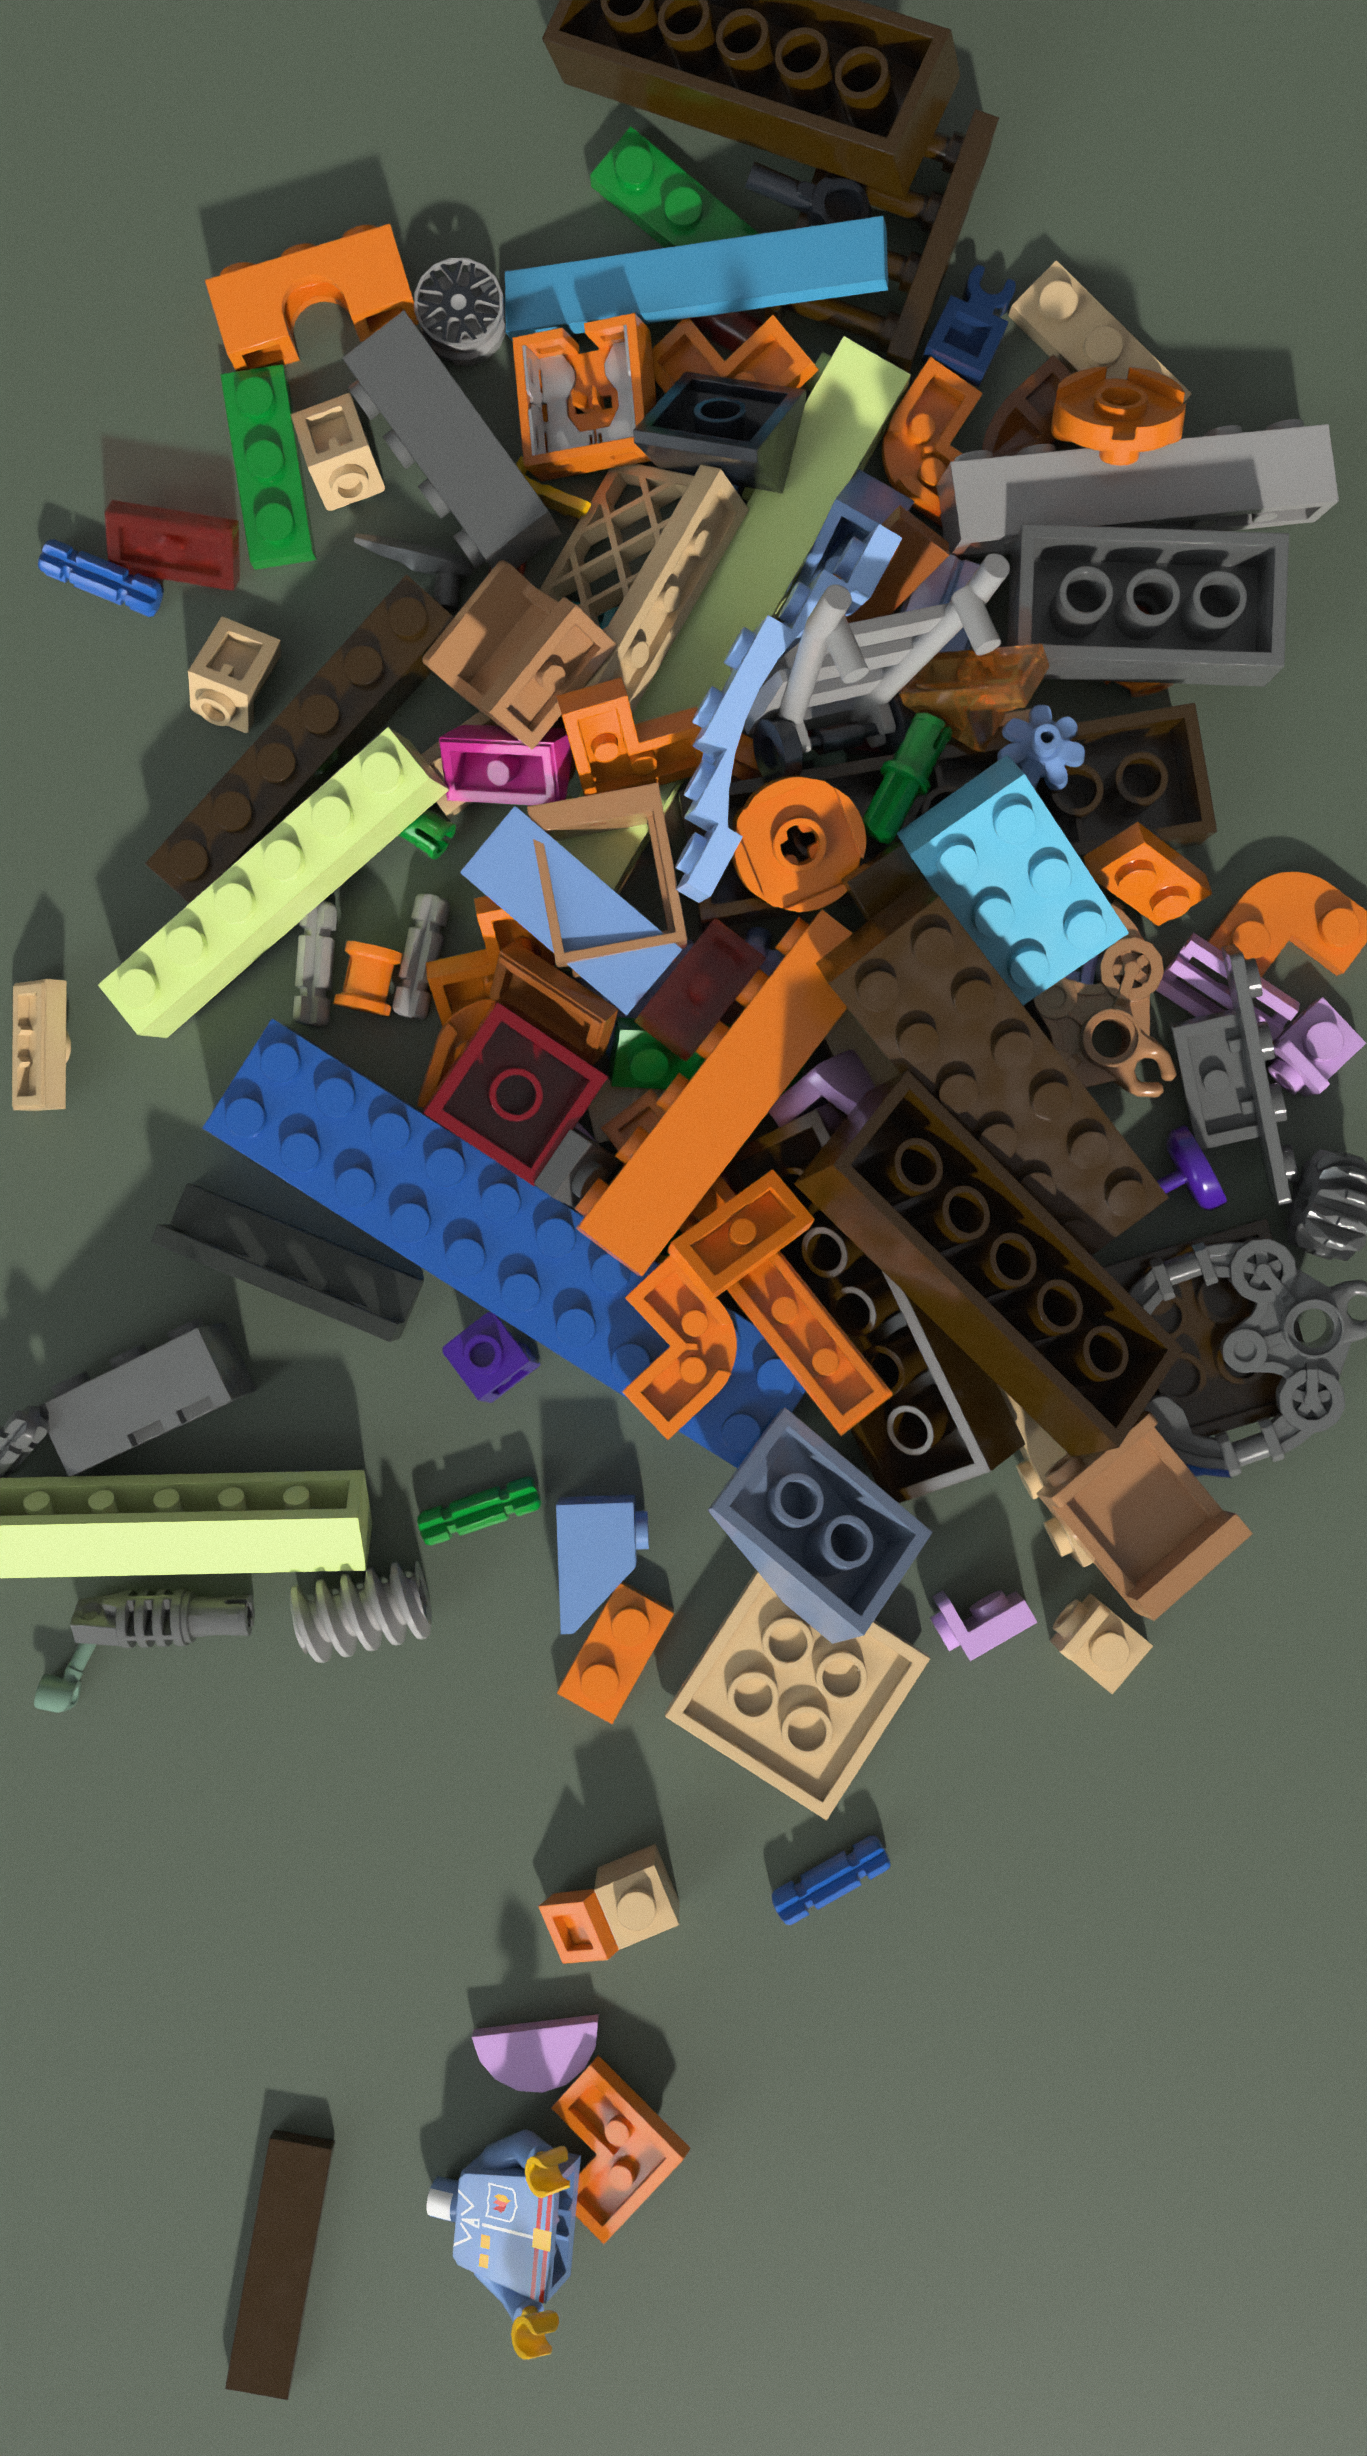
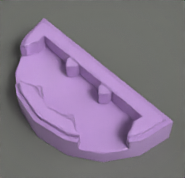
M599 2014L474 2029L472 2040L479 2061L495 2080L517 2091L543 2093L567 2085L585 2069L596 2048Z

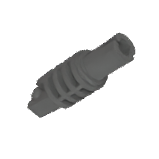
M178 1588L174 1594L170 1589H159L156 1594L151 1589L141 1590L138 1595L134 1590H124L105 1596L79 1599L70 1626L76 1643L121 1646L122 1648H133L138 1643V1646L141 1648H149L154 1643L159 1647H169L174 1642L178 1647L188 1646L190 1643L195 1642L197 1637L215 1635L250 1636L252 1633L251 1626H254L255 1609L251 1594L197 1597L196 1593L188 1588Z

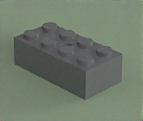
M1022 524L1011 548L1006 678L1265 687L1285 666L1289 533ZM1136 605L1145 607L1150 615L1140 611Z

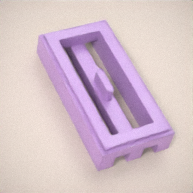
M1193 932L1165 969L1156 991L1195 1017L1225 1011L1178 980L1177 976H1179L1227 1009H1233L1229 987L1223 983H1218L1188 963L1192 957H1195L1227 979L1222 951ZM1260 977L1263 995L1256 998L1276 1012L1270 1017L1254 1006L1257 1023L1267 1021L1272 1040H1276L1283 1031L1287 1021H1291L1298 1013L1300 1003Z

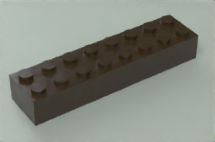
M1195 703L1076 723L1078 732L1070 741L1077 742L1084 747V762L1079 767L1064 766L1068 774V782L1064 788L1057 791L1051 790L1046 785L1044 778L1039 779L1035 791L1084 865L1086 864L1083 856L1137 822L1173 849L1200 845L1217 832ZM1003 736L946 745L928 778L931 786L926 795H917L899 831L998 761V752L1008 744H1012V742ZM895 754L805 769L801 771L800 776L823 780L851 799L863 818L884 779L880 769L883 763L892 760ZM763 777L730 782L729 829L733 830L734 816L744 806L750 795L768 783ZM685 790L679 791V807L685 842L687 844L695 832L704 837L707 831L684 818L693 800L684 796ZM797 825L786 831L788 840L781 844V851L783 856L793 854L798 862H803L809 858L807 847L816 842L815 835L812 831L802 833L797 828ZM896 834L892 842L885 844L866 835L864 859L861 858L859 867L895 842L903 844L899 836ZM732 858L711 897L700 903L696 902L701 931L807 913L772 906L749 891L740 879ZM912 859L922 878L930 885V883L927 881L923 873L920 871V869ZM847 891L832 904L813 911L854 905L856 903Z

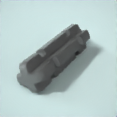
M28 1405L24 1411H14L5 1422L4 1427L0 1428V1478H9L11 1473H14L32 1452L36 1444L47 1434L49 1421L40 1417V1408Z

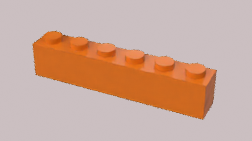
M821 910L810 924L798 917L775 947L784 955V958L770 976L759 968L735 999L745 1007L730 1028L719 1020L695 1051L705 1059L690 1080L679 1072L655 1104L665 1111L650 1132L638 1125L617 1152L615 1157L625 1165L609 1185L598 1177L575 1207V1210L584 1216L576 1229L637 1276L644 1275L847 1009V1006L826 981L816 962L852 935L851 931L824 910Z

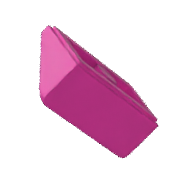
M460 725L439 737L444 780L446 786L450 789L446 793L447 801L539 805L566 800L572 751L565 728H550L533 750L501 726Z

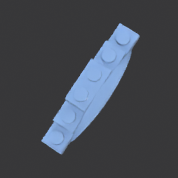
M878 524L863 541L856 537L850 540L833 571L842 580L823 569L808 586L798 582L778 617L785 622L781 623L768 615L756 627L754 632L743 627L724 660V664L733 668L722 691L711 686L694 715L692 723L702 729L692 746L703 752V756L684 792V796L693 800L684 818L707 832L704 837L696 832L691 836L675 868L684 873L676 890L698 903L711 897L743 837L728 828L729 788L740 736L759 689L774 665L801 641L806 621L828 586L841 585L851 594L852 602L845 616L853 614L872 596L902 540V537L884 526Z

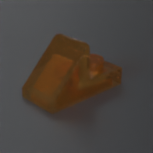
M1042 644L997 647L984 655H976L974 649L938 652L902 688L899 695L903 705L916 713H928L943 720L946 723L944 727L952 729V736L975 751L983 752L1003 721L1005 712L1026 708L1050 665Z

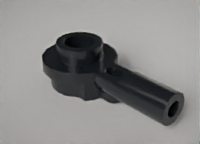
M754 161L745 188L807 214L809 227L871 218L872 216L870 201L865 190L857 182L847 178L832 180L825 177L818 185H814Z

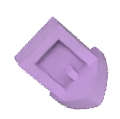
M851 1049L816 1065L780 1096L768 1112L779 1127L826 1105L828 1102H831L838 1109L849 1115L865 1093L875 1088L859 1056Z

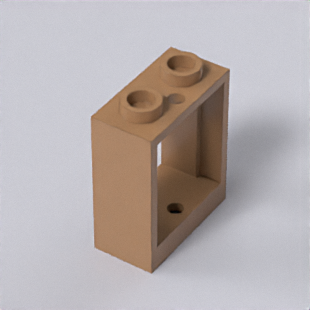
M658 783L527 807L529 818L556 841L648 824L667 930L661 931L664 933L662 935L565 953L545 846L543 843L533 839L555 961L560 971L572 970L573 979H583L567 964L672 943L677 944L681 949L687 948V936L679 893L676 890V876Z

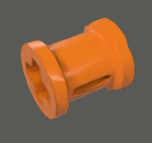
M346 941L344 951L350 955L343 991L342 993L335 994L333 1004L364 1013L390 1016L392 1007L386 1003L394 965L401 964L403 954L377 945Z

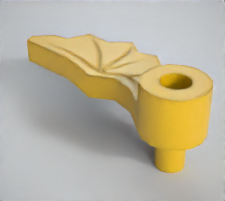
M520 456L516 466L546 507L554 509L563 515H571L578 519L586 515L591 503L550 485H542L525 476L527 469L524 467L523 457Z

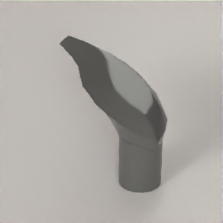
M355 534L354 542L369 551L399 561L412 571L435 575L433 599L444 609H458L461 577H468L474 571L472 565L462 556L396 538Z

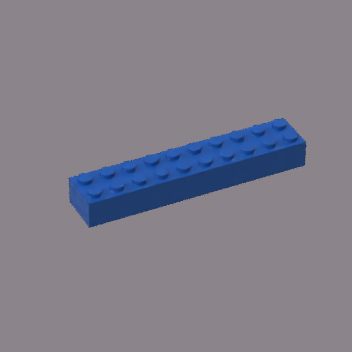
M271 1019L203 1126L204 1130L624 1397L626 1396L622 1392L623 1389L670 1346L625 1298L660 1263L654 1260L643 1276H637L576 1229L584 1216L574 1208L552 1198L536 1185L534 1187L414 1106L274 1019ZM723 1304L731 1317L737 1339L736 1358L731 1375L717 1395L678 1431L738 1468L780 1409L785 1407L792 1413L806 1391L754 1324Z

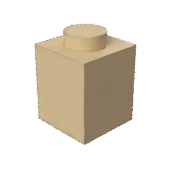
M656 1844L597 1868L594 1891L619 1950L679 1925L680 1902Z

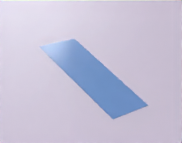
M516 806L512 808L460 872L554 953L533 842L534 839L545 846L564 953L664 934ZM672 943L569 963L567 965L627 1016L682 949L677 944Z

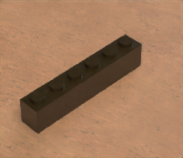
M406 574L145 864L190 904L367 745L433 672L423 663V656L454 617Z

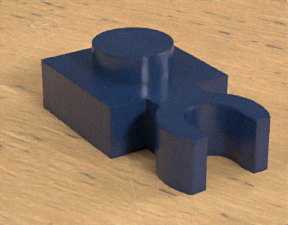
M977 265L970 272L963 292V300L952 295L950 296L927 343L921 360L926 363L931 356L960 378L977 387H980L1006 331L1009 321L1000 317L1008 310L1016 288L1015 281L1008 278L1000 293H986L980 286L985 267Z

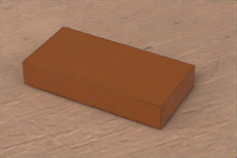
M899 505L881 525L902 537V540L872 596L853 614L846 616L848 623L890 615L950 555L949 542Z
M515 940L500 950L489 997L593 1066L606 1053L619 1009Z

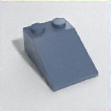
M785 1407L780 1409L708 1509V1512L782 1602L832 1644L865 1635L933 1533Z

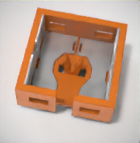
M636 313L584 323L585 334L599 348L596 351L580 354L579 344L563 328L512 338L524 467L540 481L651 461L634 443L633 434L635 427L657 404L651 333ZM611 397L612 408L605 409L604 398ZM577 408L582 410L584 413L578 414Z

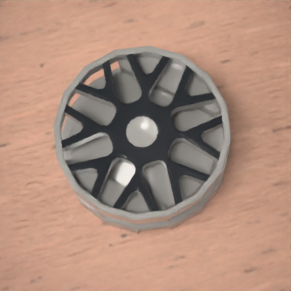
M448 258L434 264L421 276L414 293V311L422 336L438 358L442 357L454 362L455 366H473L488 360L500 348L506 335L504 298L497 278L485 265L469 258ZM457 265L453 273L447 269L448 266ZM463 265H468V272H461ZM442 270L446 276L437 280L434 273ZM431 277L434 284L432 286H424L425 282ZM420 293L424 294L423 298H419Z

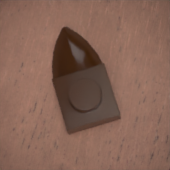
M1054 354L1016 388L995 412L986 430L982 444V450L991 451L993 458L1014 456L1020 450L1038 444L1055 445L1060 441L1051 433L1053 409L1056 402L1058 385L1071 373Z

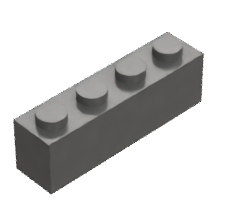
M404 310L342 357L357 379L347 388L370 420L381 413L392 429L382 437L403 467L407 469L416 462L427 479L419 484L418 488L440 519L452 512L463 529L453 537L476 569L486 561L493 569L501 560H505L517 569L562 535L546 506Z

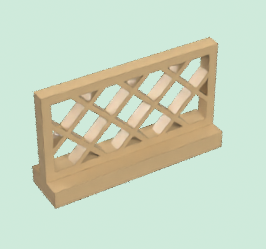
M639 464L609 469L590 502L591 506L585 516L581 517L539 589L558 602L563 596L565 597L578 590L581 603L577 606L597 626H599L597 616L620 604L608 627L602 629L617 646L583 688L622 677L632 714L749 511V508L720 468L700 465L694 476ZM627 484L641 487L643 493L641 497L615 510L614 506ZM682 496L671 517L662 521L659 509ZM648 515L651 528L623 543L620 530ZM609 536L612 549L584 563V558L590 547ZM651 550L640 571L631 575L628 562ZM617 569L620 582L592 597L589 583Z

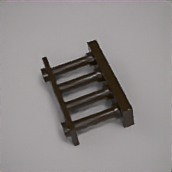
M975 109L966 134L955 130L951 137L935 131L924 157L943 163L941 171L951 174L945 194L933 190L930 197L908 189L904 198L857 182L865 190L870 205L921 223L920 231L930 234L923 254L911 251L908 257L887 249L888 279L900 283L898 290L908 293L901 314L889 311L886 317L839 299L830 298L762 308L765 309L764 323L772 315L781 323L785 310L877 342V350L887 353L886 361L910 374L991 150L999 117ZM816 168L811 183L818 185L825 177L832 180L845 177ZM800 212L794 229L809 227L807 214Z

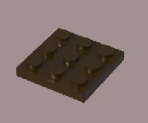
M1260 1218L1102 1267L1128 1292L1151 1268L1148 1260L1160 1256L1163 1262L1192 1251L1191 1245L1201 1241L1204 1242V1245L1221 1242H1244L1249 1238L1260 1237L1273 1240L1267 1218ZM1202 1275L1172 1285L1176 1297L1167 1301L1162 1300L1151 1314L1158 1324L1183 1348V1351L1154 1395L1166 1394L1180 1405L1184 1410L1191 1432L1202 1436H1212L1252 1424L1267 1416L1269 1418L1275 1417L1280 1412L1276 1405L1275 1390L1282 1375L1262 1372L1241 1373L1233 1370L1222 1358L1220 1346L1223 1337L1249 1316L1255 1307L1254 1301L1241 1296L1236 1291L1228 1277H1217L1218 1282L1206 1286ZM1296 1318L1294 1322V1334L1298 1341L1304 1342L1300 1326Z

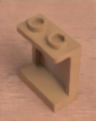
M501 560L425 653L423 663L467 702L533 750L561 716L556 696L582 689L616 648L617 644L575 603L564 596L558 602L533 586L510 563Z
M1143 1411L1119 1448L1071 1457L1069 1454L1065 1455L1045 1473V1477L1049 1482L1036 1494L1133 1611L1155 1621L1253 1533L1236 1513L1224 1511L1155 1429L1158 1420L1150 1411Z

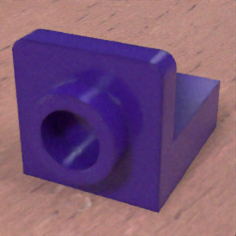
M492 1312L484 1314L442 1348L445 1357L477 1400L493 1403L541 1366V1363L529 1347L516 1341L499 1317Z

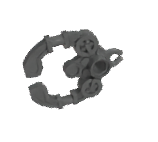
M1266 1237L1249 1238L1244 1242H1221L1204 1245V1242L1201 1241L1191 1245L1192 1251L1163 1262L1160 1256L1148 1260L1151 1268L1128 1291L1151 1315L1162 1300L1167 1301L1176 1297L1172 1285L1202 1275L1206 1286L1218 1282L1217 1277H1228L1233 1287L1241 1296L1255 1302V1307L1250 1315L1225 1334L1221 1341L1220 1351L1224 1361L1235 1371L1282 1375L1275 1390L1276 1405L1280 1412L1271 1420L1268 1416L1257 1420L1260 1433L1234 1442H1230L1226 1431L1214 1435L1215 1437L1192 1433L1184 1410L1166 1394L1154 1395L1143 1410L1150 1411L1158 1420L1155 1429L1184 1463L1200 1468L1228 1470L1230 1477L1241 1474L1240 1467L1271 1457L1273 1462L1285 1459V1453L1302 1444L1315 1432L1325 1431L1339 1421L1346 1406L1344 1389L1338 1381L1352 1342L1367 1338V1319L1363 1321L1353 1319L1348 1313V1303L1353 1297L1357 1295L1367 1297V1281H1344L1328 1287L1296 1268L1295 1259L1284 1245ZM1308 1309H1320L1326 1318V1329L1322 1336L1312 1342L1298 1341L1294 1334V1322L1298 1315Z

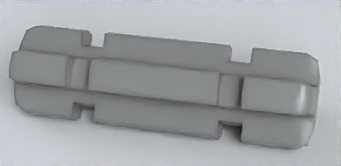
M418 894L415 897L411 918L415 921V926L408 929L399 977L403 979L402 987L396 986L392 1005L393 1011L400 1016L425 1019L428 1015L432 995L427 993L429 982L427 979L426 962L439 960L444 939V936L440 934L441 927H446L450 911V904L443 897L432 894Z
M322 901L299 922V926L304 929V935H299L295 986L300 988V996H294L293 1018L302 1025H327L330 1019L331 1000L326 998V991L332 990L335 940L330 938V931H336L337 909L333 903Z

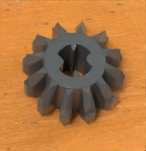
M1320 1149L1312 1156L1311 1160L1302 1165L1299 1181L1293 1183L1292 1202L1287 1203L1289 1213L1284 1221L1285 1228L1288 1230L1289 1244L1301 1248L1303 1252L1327 1260L1334 1258L1347 1261L1355 1254V1251H1360L1366 1242L1367 1162L1363 1157L1337 1150L1331 1152Z

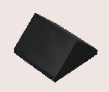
M685 371L633 430L634 443L659 469L694 476L700 465L720 468L732 485L783 493L806 403V390Z

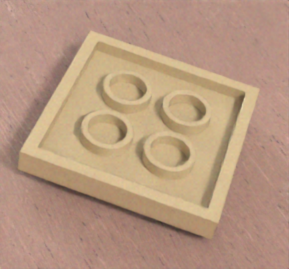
M756 1570L666 1709L665 1717L827 1820L930 1658L927 1653L875 1620L864 1636L832 1644L784 1604Z

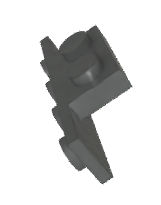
M1235 944L1222 946L1221 950L1233 1009L1169 1024L1191 1132L1201 1150L1259 1137L1269 1191L1278 1205L1291 1203L1288 1184L1298 1182L1299 1176L1291 1145L1281 1146L1277 1123L1287 1120L1286 1107L1279 1083L1269 1085L1264 1062L1275 1058L1271 1032L1267 1021L1257 1023L1252 998L1263 995L1258 966L1255 958L1244 960L1243 952Z

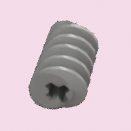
M418 1560L415 1561L414 1576L408 1578L398 1561L392 1562L389 1582L387 1583L381 1582L373 1567L367 1568L364 1588L357 1589L348 1573L341 1574L339 1594L332 1595L323 1579L316 1580L314 1600L310 1601L306 1599L299 1585L291 1586L290 1606L295 1634L305 1654L309 1652L315 1662H327L331 1658L333 1646L341 1656H353L356 1652L358 1639L367 1651L378 1650L381 1646L383 1633L392 1645H401L406 1639L407 1626L417 1639H427L430 1635L432 1609L425 1578Z

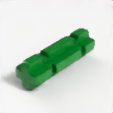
M526 1476L508 1482L506 1489L501 1490L499 1486L452 1501L449 1504V1508L444 1509L440 1505L422 1511L417 1516L420 1535L426 1545L432 1546L450 1540L453 1537L452 1533L458 1532L462 1536L506 1521L509 1518V1514L515 1513L518 1517L536 1511L541 1506V1496L536 1482L532 1477Z

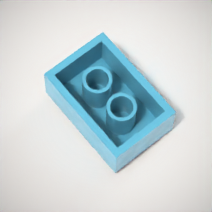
M1008 754L897 832L909 855L934 891L945 902L1022 1005L1129 934L1026 775Z

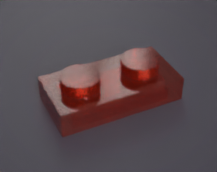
M112 500L105 510L109 562L129 569V574L136 575L139 573L146 577L234 591L240 580L239 520Z
M714 918L634 1022L686 1062L766 960V957L717 918Z

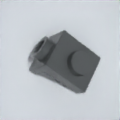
M574 1127L573 1130L570 1129L534 1184L552 1198L575 1208L598 1177L605 1183L607 1182L620 1160Z

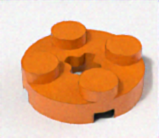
M1094 367L1075 372L1064 378L1058 385L1056 402L1053 409L1052 435L1061 441L1073 442L1089 449L1099 450V458L1105 463L1119 466L1130 465L1137 462L1139 452L1155 450L1181 440L1186 413V403L1183 404L1185 392L1181 385L1163 374L1147 369L1129 367L1127 379H1106L1107 367Z
M798 775L772 780L752 793L733 819V831L743 836L732 856L735 869L749 891L775 907L796 912H809L832 904L848 891L841 879L856 870L860 865L861 858L864 859L866 832L858 809L847 795L823 780ZM797 825L800 832L807 833L812 831L815 835L816 842L807 847L809 858L803 862H798L793 854L783 856L781 851V844L788 840L786 831Z

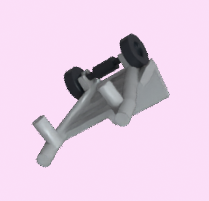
M999 554L987 555L968 583L951 596L949 603L848 623L845 616L852 602L849 591L841 585L828 586L806 621L801 641L774 665L759 689L745 720L744 728L746 733H754V756L763 778L770 782L781 777L800 776L803 767V753L814 750L818 755L854 748L861 746L864 738H866L871 748L879 747L884 755L895 754L901 746L916 713H919L912 697L901 689L963 627L976 655L987 654L1001 644V640L985 605L1009 574L1010 566L1008 561ZM814 729L811 737H808L807 730Z

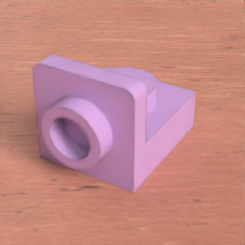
M1321 997L1311 1003L1293 1020L1276 1040L1273 1039L1275 1058L1269 1060L1272 1064L1268 1067V1071L1273 1079L1290 1094L1295 1095L1298 1091L1303 1097L1320 1094L1330 1085L1328 1079L1355 1055L1366 1042Z
M1002 1590L985 1596L970 1607L969 1610L973 1616L963 1622L944 1591L932 1596L940 1612L930 1617L943 1642L949 1651L961 1646L970 1661L1038 1623L1025 1600L1016 1591L1008 1596H1005Z

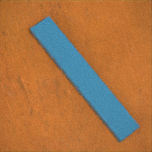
M878 216L506 271V334L513 343V337L563 328L569 335L585 333L584 323L636 313L644 324L887 291V228L884 217Z

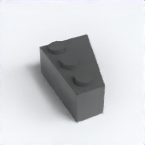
M202 1317L166 1333L170 1341L149 1352L144 1344L110 1359L109 1363L113 1370L92 1380L86 1371L52 1386L51 1389L55 1398L38 1406V1408H40V1416L49 1421L48 1434L68 1476L71 1477L87 1471L257 1391L226 1323L206 1326Z

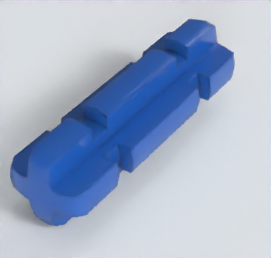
M55 539L48 540L43 546L38 560V568L47 576L64 583L69 580L70 583L74 584V587L118 605H122L125 602V605L129 606L131 610L148 617L154 616L159 610L163 600L164 588L156 580L139 573L133 577V573H130L129 569L84 551L78 553L72 546Z
M868 1836L853 1845L854 1852L847 1855L845 1851H842L800 1875L802 1879L800 1883L795 1885L791 1880L774 1890L771 1895L772 1903L781 1920L786 1925H792L810 1915L808 1912L810 1907L815 1906L819 1910L861 1886L860 1880L867 1875L871 1880L887 1871L891 1866V1862L881 1841L876 1836Z

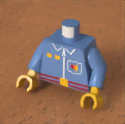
M527 2129L487 2145L484 2151L462 2170L459 2181L442 2176L436 2177L430 2187L427 2198V2213L430 2217L455 2223L453 2258L457 2265L474 2272V2276L507 2310L513 2321L511 2331L512 2344L517 2355L523 2360L549 2355L552 2352V2346L546 2340L545 2334L557 2330L559 2316L553 2310L544 2311L542 2303L546 2304L571 2276L581 2155L568 2153L565 2146L552 2148L534 2132Z

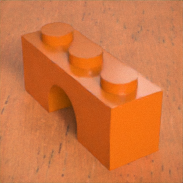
M390 224L380 227L374 225L356 226L345 232L340 239L317 246L310 243L294 245L286 249L281 254V257L258 264L250 262L235 263L224 268L219 276L205 280L227 355L236 372L281 364L287 365L300 361L294 342V325L298 316L305 308L318 302H331L343 307L351 316L360 342L366 340L403 310L415 325L419 324L414 311L413 297Z

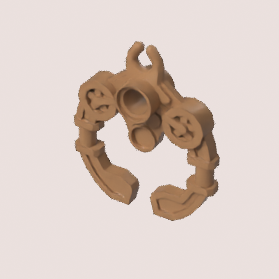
M1115 899L1110 905L1129 934L1101 952L1095 966L1097 984H1084L1064 977L1033 998L1031 1005L1048 1031L1051 1043L1085 1088L1113 1081L1122 1089L1137 1097L1159 1098L1164 1092L1163 1085L1159 1082H1141L1136 1076L1135 1068L1139 1061L1149 1058L1157 1061L1163 1080L1172 1081L1177 1075L1171 1054L1159 1041L1150 1035V994L1158 989L1164 975L1162 956L1152 943L1143 939L1135 924L1122 910L1124 906ZM1100 1022H1109L1115 1025L1121 1033V1048L1112 1058L1099 1054L1092 1044V1033Z

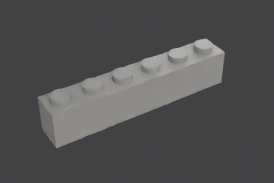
M1301 419L1283 420L1269 425L1264 431L1244 433L1242 427L1238 425L1218 427L1206 432L1203 437L1184 438L1162 448L1139 452L1137 462L1122 466L1103 462L1099 458V450L1083 446L1074 450L1056 451V447L1052 444H1038L1026 447L1014 456L994 458L991 451L976 450L957 456L954 462H950L937 483L943 537L949 542L950 554L958 559L986 557L989 554H1011L1012 545L1022 524L1235 531L1312 523L1339 501L1329 424L1304 426V421Z

